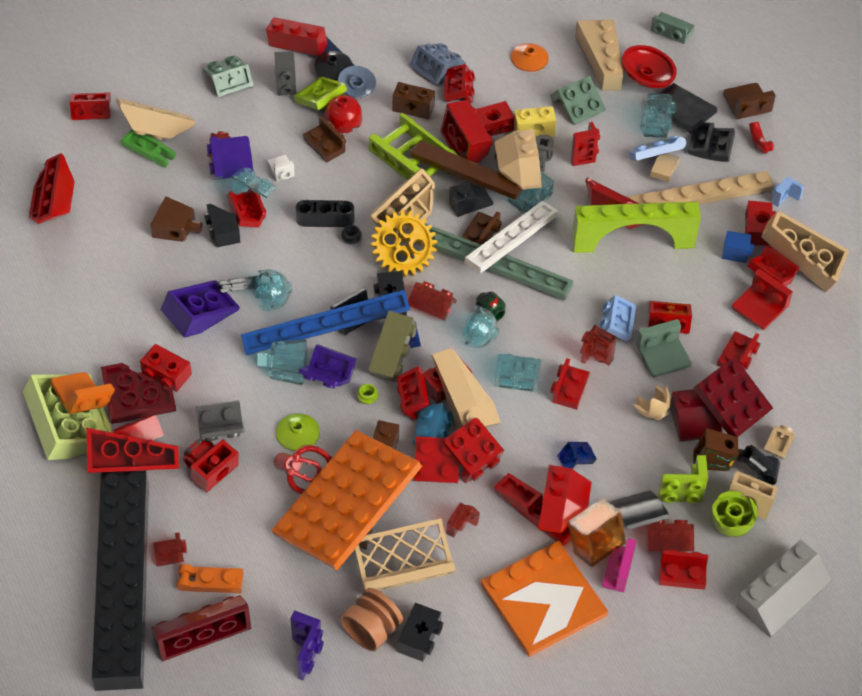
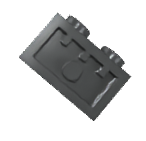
M239 400L196 406L200 439L205 438V441H214L218 439V436L227 435V438L239 437L240 433H244Z

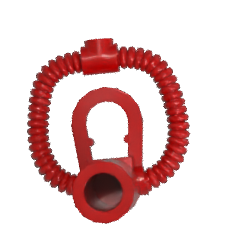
M305 445L300 447V449L298 448L293 455L281 452L274 457V466L286 472L287 483L296 493L302 494L306 489L297 486L293 476L307 482H312L322 470L318 462L303 458L301 454L308 451L316 452L323 456L327 463L332 459L329 453L318 446ZM302 462L316 467L317 472L314 477L310 478L306 474L299 473Z

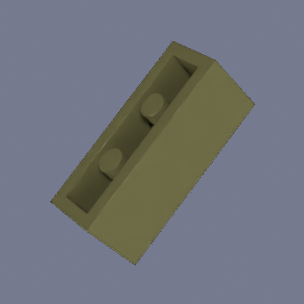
M388 311L368 369L372 376L395 382L397 376L402 374L403 365L401 364L403 358L408 356L410 338H414L417 330L413 317Z

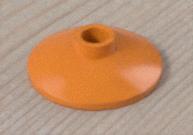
M534 43L518 45L511 53L513 65L527 72L543 69L549 59L547 51L542 46Z

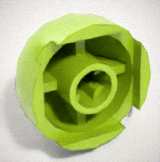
M728 491L720 494L717 500H715L711 509V518L713 525L722 535L740 537L747 534L753 528L758 513L757 506L750 497L748 499L742 496L743 493L739 491Z

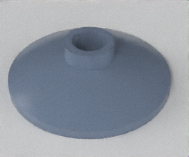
M362 66L347 67L341 71L338 77V82L345 83L347 91L344 94L354 98L366 97L376 87L374 74Z

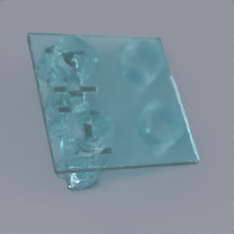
M242 167L231 177L235 180L231 189L236 195L241 194L248 187L267 198L276 189L270 180L266 178L261 179L249 168L244 169Z

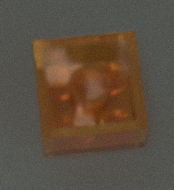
M604 498L568 521L574 554L590 567L595 566L626 544L621 511Z

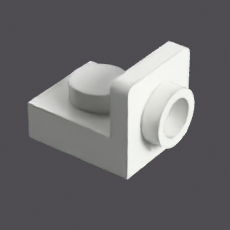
M286 155L267 160L268 167L276 182L295 176L294 163L289 161Z

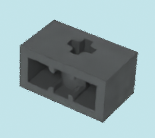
M294 51L274 52L277 96L295 95Z

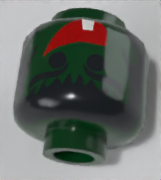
M483 292L476 298L475 311L485 321L497 322L505 315L506 304L495 292Z

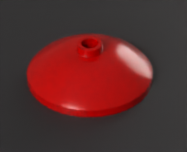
M635 45L629 47L622 56L621 63L624 71L634 82L642 86L663 88L672 84L676 78L677 69L674 62L667 54L657 48L647 45Z

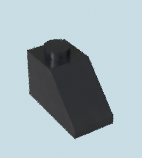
M465 182L449 188V204L457 217L494 204L486 189L473 183Z

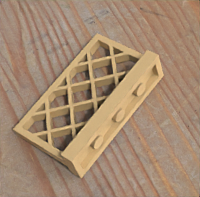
M442 518L366 535L361 542L368 541L375 545L369 556L360 551L359 544L354 549L363 592L368 588H375L379 591L453 574L456 571L454 561L452 562ZM438 525L440 534L436 541L424 534L429 526ZM424 528L422 532L417 529ZM407 531H413L419 535L414 546L402 540ZM402 533L400 538L394 534ZM385 536H391L397 540L391 551L380 545L381 540ZM422 537L433 544L428 554L415 548ZM380 538L378 542H375L374 540H372V539ZM440 538L442 541V545L438 543ZM399 542L411 549L405 560L393 553ZM435 546L444 550L445 560L436 561L430 557ZM377 547L389 554L383 565L371 558ZM413 551L425 558L420 566H414L407 562ZM391 556L403 563L398 571L393 572L385 567ZM362 557L365 558V559H367L366 562L364 563V565H363ZM427 559L432 562V563L425 564V562L427 561ZM368 561L378 566L380 570L376 576L367 578L364 568ZM404 565H407L408 567H410V568H407V569H403ZM382 570H384V571L387 572V573H385V574H381V575H380V573L382 572Z

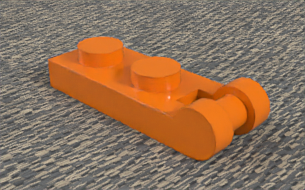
M188 564L179 565L178 574L180 579L177 580L176 588L180 591L242 592L243 569L192 567ZM189 577H196L195 581H190Z

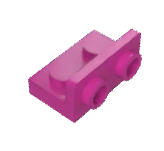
M628 538L626 547H612L602 587L624 593L637 540Z

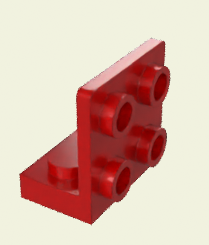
M759 269L754 273L751 287L732 304L731 308L762 330H765L789 307L793 291Z

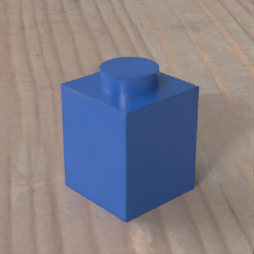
M727 231L722 259L746 263L747 256H752L754 244L750 243L751 235Z

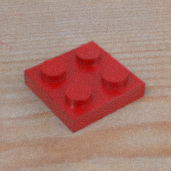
M416 437L415 460L419 461L422 467L414 476V481L458 483L459 462L445 446L444 441L446 438Z

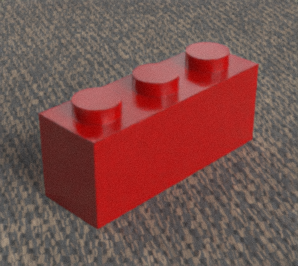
M273 17L265 29L269 46L320 56L328 44L325 27Z

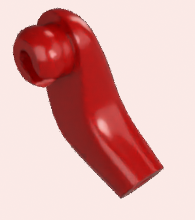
M759 121L749 123L751 138L756 148L763 154L773 151L774 144L772 141L766 142Z

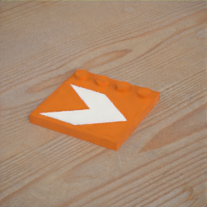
M559 541L482 579L480 583L528 657L608 616L607 608Z

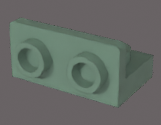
M661 12L658 16L655 15L653 17L651 31L685 44L694 31L695 25Z

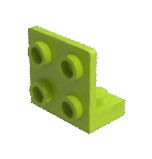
M697 455L695 464L691 465V474H663L658 493L660 501H665L666 503L702 502L708 481L706 455Z

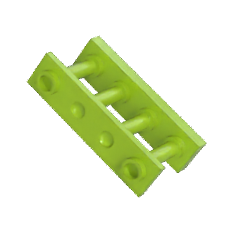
M404 113L400 114V127L385 138H380L375 133L369 136V151L407 180L420 170L417 165L421 161L414 158L408 159L403 154L417 145L420 140L457 155L453 149L448 148ZM405 132L412 137L398 149L389 145ZM430 166L424 171L430 177L440 169Z

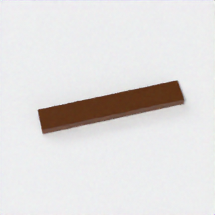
M420 140L411 151V157L511 199L516 200L523 191L517 184L507 179L500 172Z

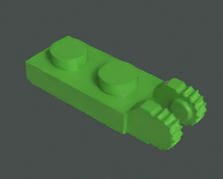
M133 129L120 140L122 146L154 161L163 168L168 165L166 158L173 160L176 157V153L160 141L146 134H136L133 132Z

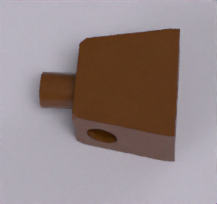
M166 196L150 224L152 238L180 242L186 240L189 232L200 234L203 226L202 222L195 221L194 209Z

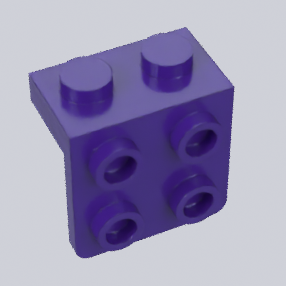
M218 136L210 137L209 143H206L207 154L211 155L212 163H209L210 175H214L215 180L250 176L254 173L248 136L218 139Z
M317 344L315 345L310 365L299 368L298 372L303 374V378L307 380H319L323 382L322 385L334 389L335 386L338 387L350 383L357 358Z

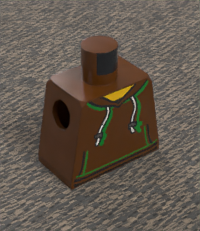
M706 428L693 449V464L696 462L697 455H706L707 470L727 472L731 469L734 462L744 463L740 459L743 449H738V438L736 436Z

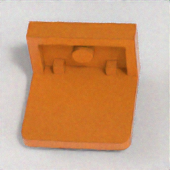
M86 372L54 377L50 382L69 414L106 407L115 391L111 383L96 386Z

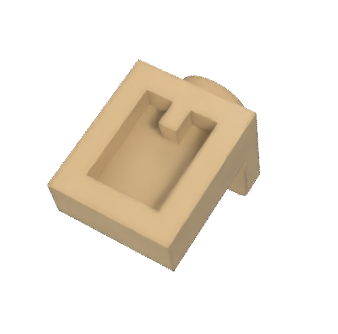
M780 425V427L774 426L764 451L785 459L792 441L795 439V434L792 433L793 430L784 425Z

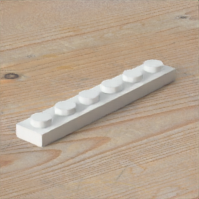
M541 201L466 256L464 264L481 274L557 217L558 210Z

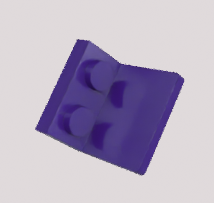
M294 610L290 618L292 640L303 646L297 657L298 678L304 680L306 674H310L313 670L315 655L320 654L324 645L322 640L323 630H321V620Z

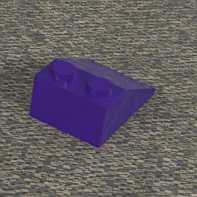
M213 280L168 291L160 310L185 338L204 332L239 311L240 307L228 293H220L218 282Z

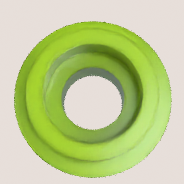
M369 383L363 384L357 391V398L363 404H372L377 401L379 396L377 388Z

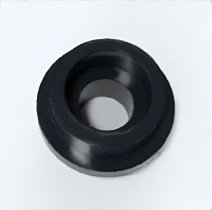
M348 225L342 231L341 238L347 244H356L361 240L362 233L357 226Z

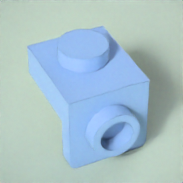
M787 176L780 185L777 184L772 191V204L779 207L788 196L800 200L804 185Z

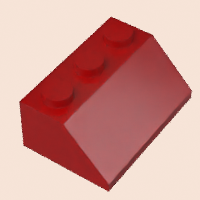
M469 100L447 103L440 130L449 148L453 149L458 156L479 163L489 154L490 147L492 146L491 135L487 133L484 123L480 121L475 108L472 107Z

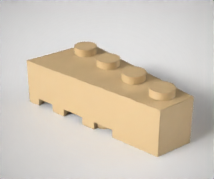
M577 21L575 37L580 42L581 49L586 54L589 66H592L602 91L621 90L623 69L615 21Z
M779 210L768 221L761 236L779 253L799 266V270L824 292H827L837 282L849 253L848 249Z

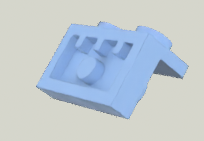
M614 295L609 301H605L601 309L603 315L599 324V337L605 338L608 334H611L626 342L632 338L636 305L617 295Z

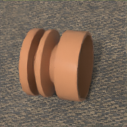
M368 588L356 600V605H351L340 616V622L347 634L357 644L368 651L375 652L387 640V634H392L395 628L403 623V616L389 597L375 588Z

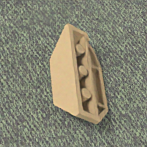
M116 98V103L136 134L145 135L147 133L156 139H171L195 125V120L190 115Z
M534 129L513 131L494 142L498 168L502 175L517 184L521 190L542 188L539 153Z
M421 168L376 207L371 213L370 219L377 227L381 228L378 222L379 220L386 222L385 215L392 218V213L395 211L400 216V212L403 210L405 216L410 211H412V217L414 218L417 214H420L419 220L422 221L432 213L434 181ZM402 226V231L405 234L412 232L409 226ZM394 228L393 231L398 235V231Z

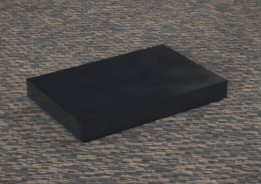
M675 83L648 101L649 108L691 132L717 113L716 106Z

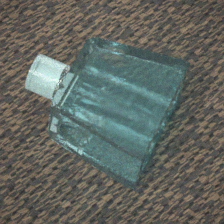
M307 340L273 342L270 354L258 353L257 366L269 367L271 379L303 385V374H300L298 371L299 368L306 366Z

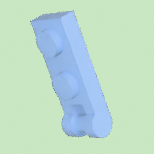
M672 136L667 142L658 140L652 142L653 145L651 146L638 145L634 147L635 150L628 151L629 158L640 160L683 149L686 146V140L683 137Z

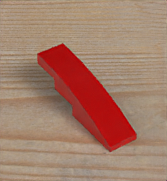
M506 474L494 486V489L513 508L538 528L543 502L542 493L512 474ZM574 524L567 527L562 533L541 530L556 542L559 541L564 547L579 533L578 527Z

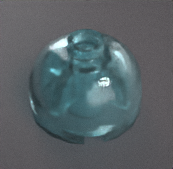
M259 270L260 275L255 276L254 282L255 297L260 298L262 304H258L263 311L280 309L287 303L292 292L291 283L278 270Z
M475 305L472 308L476 310L474 315L469 314L462 336L467 335L466 341H462V344L472 348H483L492 339L496 340L499 328L496 327L497 320L490 310Z

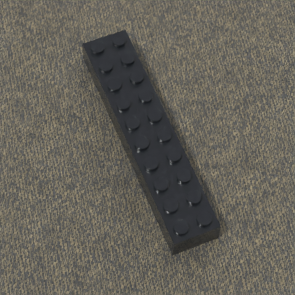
M146 470L101 472L92 681L95 691L143 689L149 505V482Z

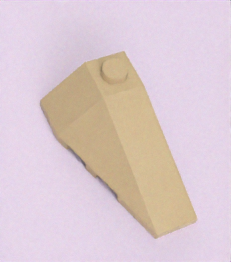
M450 348L432 354L457 430L474 418H478L486 428L500 424L494 402L454 349Z

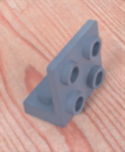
M438 43L418 45L409 65L434 84L440 85L448 68L459 66L466 62L461 59L462 57L459 54L448 50L445 44Z

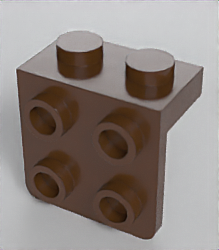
M758 83L728 88L723 91V96L736 119L768 113L773 110L776 97L774 91L763 92Z

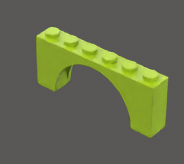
M698 201L576 206L572 230L574 253L594 252L596 245L606 234L617 228L633 224H650L663 228L672 236L674 249L695 248L701 220Z

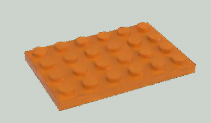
M355 430L271 531L275 536L337 571L421 469L422 465L419 461Z

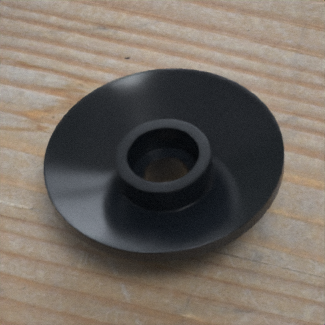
M338 51L323 53L314 63L315 72L319 77L335 81L338 80L342 70L352 66L351 59L346 54Z

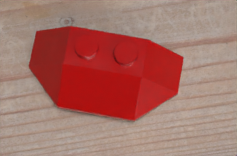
M62 153L45 161V167L40 172L34 185L29 218L37 224L51 221L70 213L75 181Z
M588 177L585 180L591 205L640 204ZM633 224L624 227L632 229L644 224Z
M549 465L538 530L562 533L567 527L585 517L588 511L592 482L572 468Z

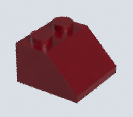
M694 389L672 392L670 410L679 442L699 440L706 428L722 432V426Z

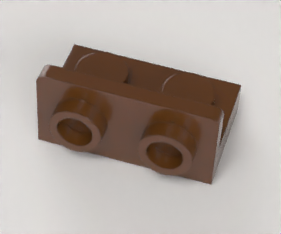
M323 116L319 118V126L303 134L304 140L326 163L345 153L346 139L344 135L339 133L333 124Z
M478 211L462 235V238L483 245L493 237L495 232L500 230L502 225L500 213L496 211L492 217Z

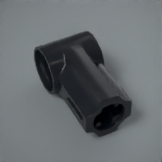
M753 445L746 446L740 454V459L758 474L757 479L771 485L776 484L780 461L775 457L765 456Z

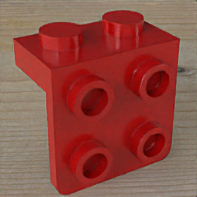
M478 418L469 421L444 441L445 446L464 468L460 477L465 483L471 479L473 481L478 480L484 474L483 471L486 468L493 469L501 462L499 458L504 452L501 445Z

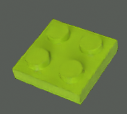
M320 77L295 94L294 99L296 103L320 110L325 108L332 98L347 91L345 83Z

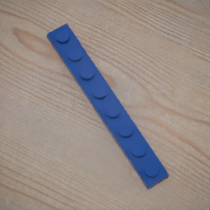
M405 290L241 334L246 355H251L387 317L388 311L399 314L410 311V306Z

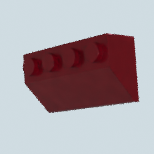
M241 595L228 597L217 604L205 605L195 612L183 613L173 620L157 623L156 626L151 627L162 662L250 630L249 606Z

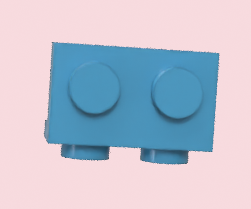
M443 403L429 405L419 410L413 439L415 446L416 437L447 438L449 436L453 415Z

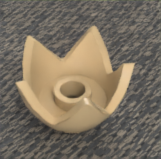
M657 385L651 402L641 397H636L637 404L633 406L644 417L648 419L653 418L654 421H658L669 414L668 409L670 408L671 401L667 386L663 390Z

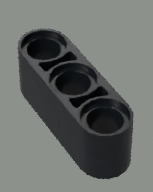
M301 200L296 204V221L303 227H346L354 224V205L346 200Z

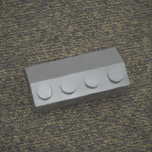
M800 539L740 593L736 608L771 638L831 582V578L818 553Z

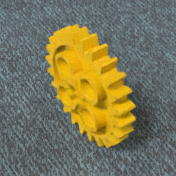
M401 210L400 216L394 211L392 218L385 215L386 222L379 220L378 224L381 228H374L377 234H372L371 239L376 242H372L370 247L376 248L372 255L379 256L375 261L376 263L383 262L381 269L387 266L389 267L388 272H392V270L402 271L404 277H406L409 271L412 276H415V269L421 273L423 271L422 265L425 267L430 265L427 260L432 261L434 259V256L430 253L437 251L436 248L432 247L437 244V240L431 239L436 233L429 232L432 225H424L427 220L426 218L420 221V214H417L414 218L412 217V211L405 216L404 211ZM402 226H409L412 233L405 234L402 231ZM394 228L398 231V235L393 231ZM391 236L395 243L389 245L385 242L384 238ZM401 240L403 242L407 241V246H400ZM413 243H420L423 246V250L416 251L413 248ZM409 252L415 257L414 259L410 257ZM396 254H404L406 261L399 262L396 259Z

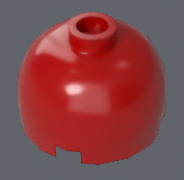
M338 95L332 98L325 106L324 118L330 121L339 133L353 132V128L357 126L359 128L362 123L361 105L351 96Z

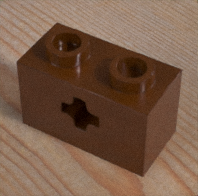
M398 82L392 95V111L429 120L435 107V90Z

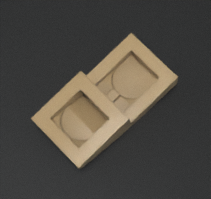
M668 153L660 154L653 165L650 176L669 182L680 157Z

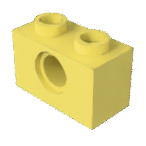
M553 106L514 110V131L534 129L535 138L543 134L555 137L556 118Z

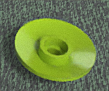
M301 413L286 416L279 422L276 428L278 442L281 446L291 451H296L305 445H315L320 436V429L316 420L309 415Z

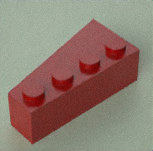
M86 428L88 473L179 469V449L176 445Z

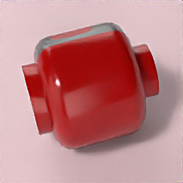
M197 439L185 449L184 463L191 470V465L215 445L211 441Z

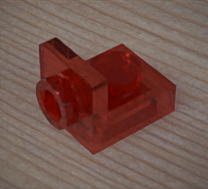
M460 502L447 522L446 534L454 538L458 531H463L467 522L477 526L480 512L473 506Z
M179 532L175 533L176 539L153 543L157 567L184 562L183 553H187L185 539H180Z

